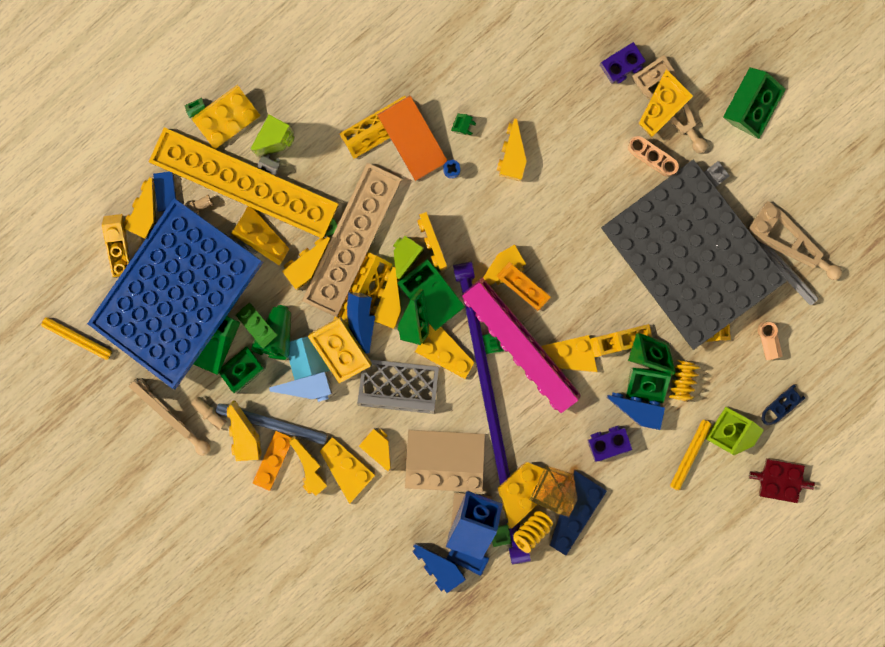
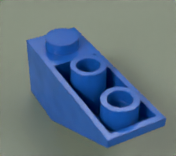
M612 392V396L607 395L606 398L639 426L656 430L661 429L665 411L664 407H660L661 403L650 401L649 404L642 403L641 398L632 396L630 400L623 399V394Z
M417 543L413 545L415 548L413 553L418 560L422 558L426 563L424 566L425 570L430 576L432 574L437 579L435 584L441 592L445 590L448 593L466 580L454 562Z

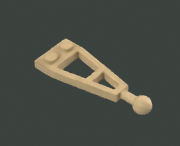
M665 55L632 76L640 91L649 101L653 94L648 88L661 80L666 69L678 80L674 69ZM686 103L682 108L689 124L683 126L674 116L669 121L682 134L687 132L693 141L692 148L696 153H703L707 150L708 144L706 140L699 138L693 129L696 123L689 105Z
M769 201L763 205L748 228V231L755 239L812 268L818 265L826 271L827 277L831 280H837L841 277V268L837 265H829L821 259L824 254L784 212ZM777 220L796 237L791 247L767 236ZM801 243L814 256L813 259L797 251Z
M135 378L128 387L184 438H187L195 446V451L198 455H207L210 452L209 443L204 440L200 441L189 428L148 390L149 385L143 379L138 380Z

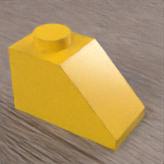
M374 428L359 447L385 470L389 471L391 463L389 440L386 439L388 435L380 428L378 430Z

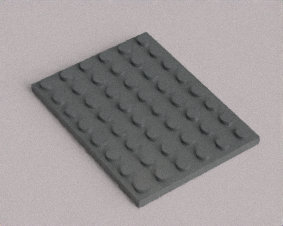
M694 159L601 227L602 231L692 350H695L787 282Z

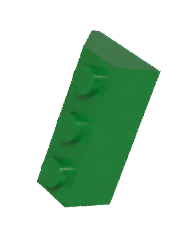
M749 67L723 118L734 127L760 139L786 89L767 72Z

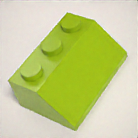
M268 115L250 149L259 158L267 154L283 151L287 146L290 147L295 139L293 136L294 132L290 125Z

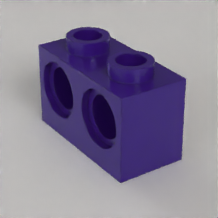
M632 42L600 63V67L611 84L615 82L619 84L627 79V74L631 72L635 74L642 70V65L646 61L635 43ZM627 56H634L637 62L635 64L628 63ZM611 66H618L620 73L613 74L610 70Z
M619 425L609 428V432L602 434L601 431L591 434V438L587 439L594 462L632 450L626 429L620 428ZM617 434L623 437L621 445H615L613 442V438ZM599 440L605 443V448L602 451L595 449V443Z

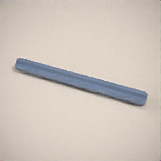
M219 403L216 413L227 416V407L229 406ZM242 410L252 424L292 436L295 435L296 437L319 444L326 443V434Z

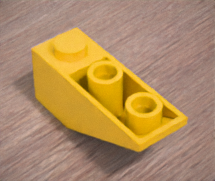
M514 118L513 123L509 122L506 134H510L508 142L504 141L501 152H504L505 155L503 160L499 159L497 171H500L499 176L521 182L527 161L518 121Z
M149 177L148 181L145 180L141 186L142 193L140 197H136L132 205L134 210L131 215H127L124 221V225H126L124 229L144 239L147 238L156 224L154 179Z
M123 214L104 216L101 224L112 278L120 277L130 262Z
M329 237L318 239L314 243L315 247L311 250L306 248L299 254L300 258L296 261L292 259L284 265L285 269L282 272L296 290L312 280L330 242Z
M515 244L500 252L483 278L490 286L494 283H497V285L503 283L496 275L509 261L520 271H524L523 267L526 263Z
M393 267L392 270H388L384 279L387 281L385 289L381 287L377 297L380 299L379 305H374L371 314L375 316L374 322L395 329L401 314L396 269Z
M233 400L229 407H227V417L231 419L229 434L230 437H233L234 443L231 446L232 455H235L236 461L259 460L262 455L260 436L240 406Z

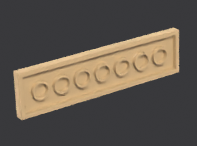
M366 164L302 299L303 302L330 315L338 316L402 181L401 178L372 164Z

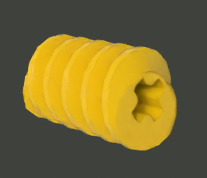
M677 360L682 364L675 366L680 372L674 374L678 380H673L672 383L677 387L670 389L675 395H670L669 398L688 402V400L694 399L689 392H695L691 385L697 384V382L692 377L699 375L694 370L700 369V366Z
M541 511L533 513V516L513 535L514 542L518 548L525 553H530L531 548H535L536 543H540L541 539L550 532V527L553 526L552 520Z

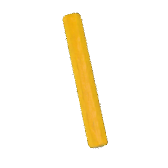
M45 317L42 321V327L105 360L110 358L111 350L48 317Z
M701 421L670 484L671 488L680 490L712 425L709 421Z

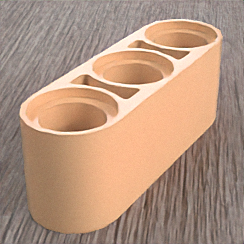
M636 136L629 142V152L663 176L670 177L678 171L679 164L674 158L643 137ZM633 142H640L642 150H635L632 146ZM650 152H655L658 156V160L651 161L648 157V154ZM665 163H671L673 165V172H667L665 170Z

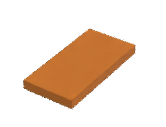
M410 95L377 114L415 181L447 162L445 155Z

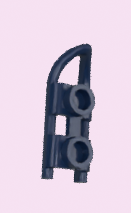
M794 384L765 408L761 417L765 425H773L779 422L806 399L805 396L800 397L794 390L796 387ZM785 397L786 400L781 404L779 401ZM791 404V406L786 410L785 407ZM769 409L777 416L771 422L765 420Z

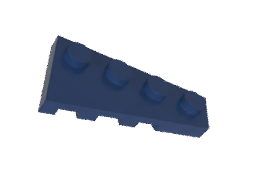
M575 470L549 544L565 556L607 492Z

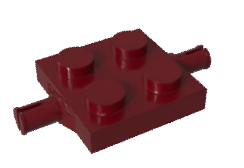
M766 458L761 473L749 472V479L760 480V497L798 503L802 488L814 490L813 486H815V482L804 481L805 465Z

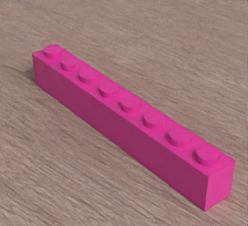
M483 277L462 295L464 303L476 312V317L480 322H484L487 325L489 333L493 337H497L501 342V347L513 356V361L517 366H521L524 369L526 377L530 381H534L538 391L550 400L549 403L554 410L562 413L579 400L581 394Z

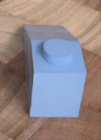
M326 372L269 388L271 392L317 399L318 402L329 399L328 395L332 394Z

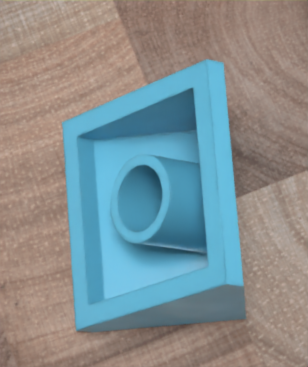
M308 337L290 342L288 358L294 380L330 371Z

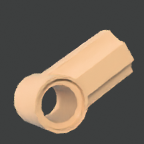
M762 322L757 330L761 338L765 359L771 360L783 357L777 335V326L772 322ZM766 325H770L772 328V332L768 336L763 332Z

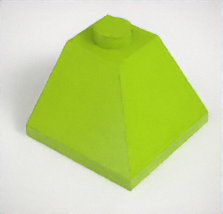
M404 236L403 239L399 237L393 245L395 247L393 252L398 280H402L424 251L420 245L407 236Z
M725 407L705 439L730 454L736 455L753 447L764 429L748 418Z

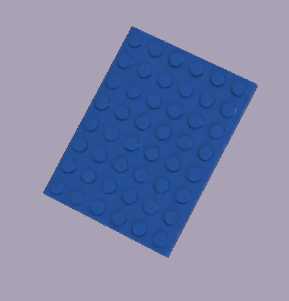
M174 198L87 324L169 387L176 390L264 262Z

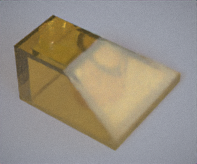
M546 465L529 500L555 513L569 517L577 502L574 474Z

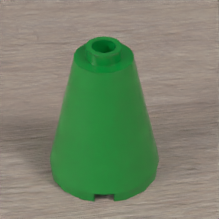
M278 305L272 308L266 322L277 336L264 348L254 340L251 350L260 355H263V353L269 355L268 358L288 359L291 331V312L288 310V307Z

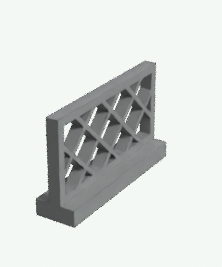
M370 360L372 365H375L379 371L371 377L365 370L361 371L358 406L434 414L439 367ZM388 366L394 367L398 372L390 379L383 372ZM407 368L413 369L417 374L409 381L402 374ZM426 370L435 371L434 378L428 383L421 376ZM381 373L387 381L378 387L372 379ZM400 375L406 384L397 389L391 381ZM419 377L425 386L416 391L410 383ZM369 381L376 388L371 394L363 393L364 385ZM388 383L395 390L390 396L384 395L381 391ZM406 386H409L415 393L410 398H405L400 393ZM428 388L432 392V400H424L419 393Z

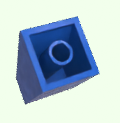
M466 491L450 529L446 547L482 560L497 533L503 504Z

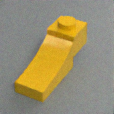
M647 324L591 338L590 343L594 357L632 348L637 333L652 337L650 325Z
M294 435L289 440V444L297 453L304 468L303 488L309 494L313 493L317 496L327 487V483L316 472L320 468V464Z

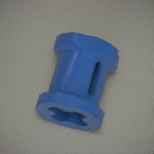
M448 160L444 164L443 172L445 176L450 179L458 177L460 174V164L456 160ZM453 165H455V170L457 172H451V174L448 173V166L452 167Z

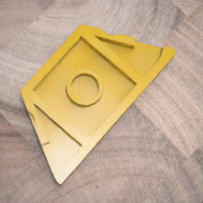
M529 462L521 465L498 487L499 495L503 501V510L507 516L508 527L512 529L564 478Z

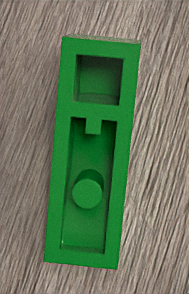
M421 288L410 300L398 324L400 340L421 345L430 334L424 291Z

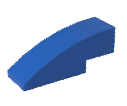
M348 292L347 318L349 329L364 352L370 353L375 316L369 314L372 297L363 293Z

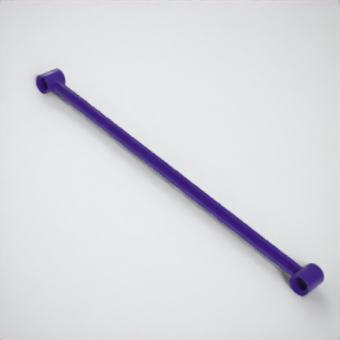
M472 261L453 265L456 282L460 281L462 294L472 286L471 279L475 278ZM464 303L501 485L510 477L480 321L476 317V312ZM519 523L512 529L509 528L512 543L509 553L512 565L531 561L530 553L523 552L514 542L513 535L519 530Z

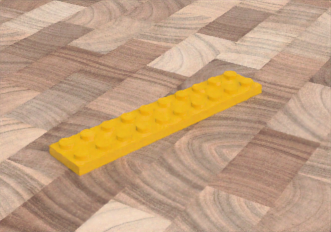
M165 127L148 161L155 166L322 239L325 237L339 206L338 203Z

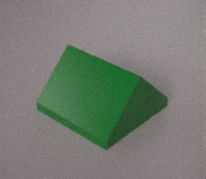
M637 333L628 361L674 375L676 372L669 343Z
M246 346L221 368L219 374L230 390L237 394L266 368Z
M630 368L626 397L631 398L632 396L645 401H655L663 404L671 374Z

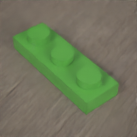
M250 302L236 314V317L262 348L277 336Z

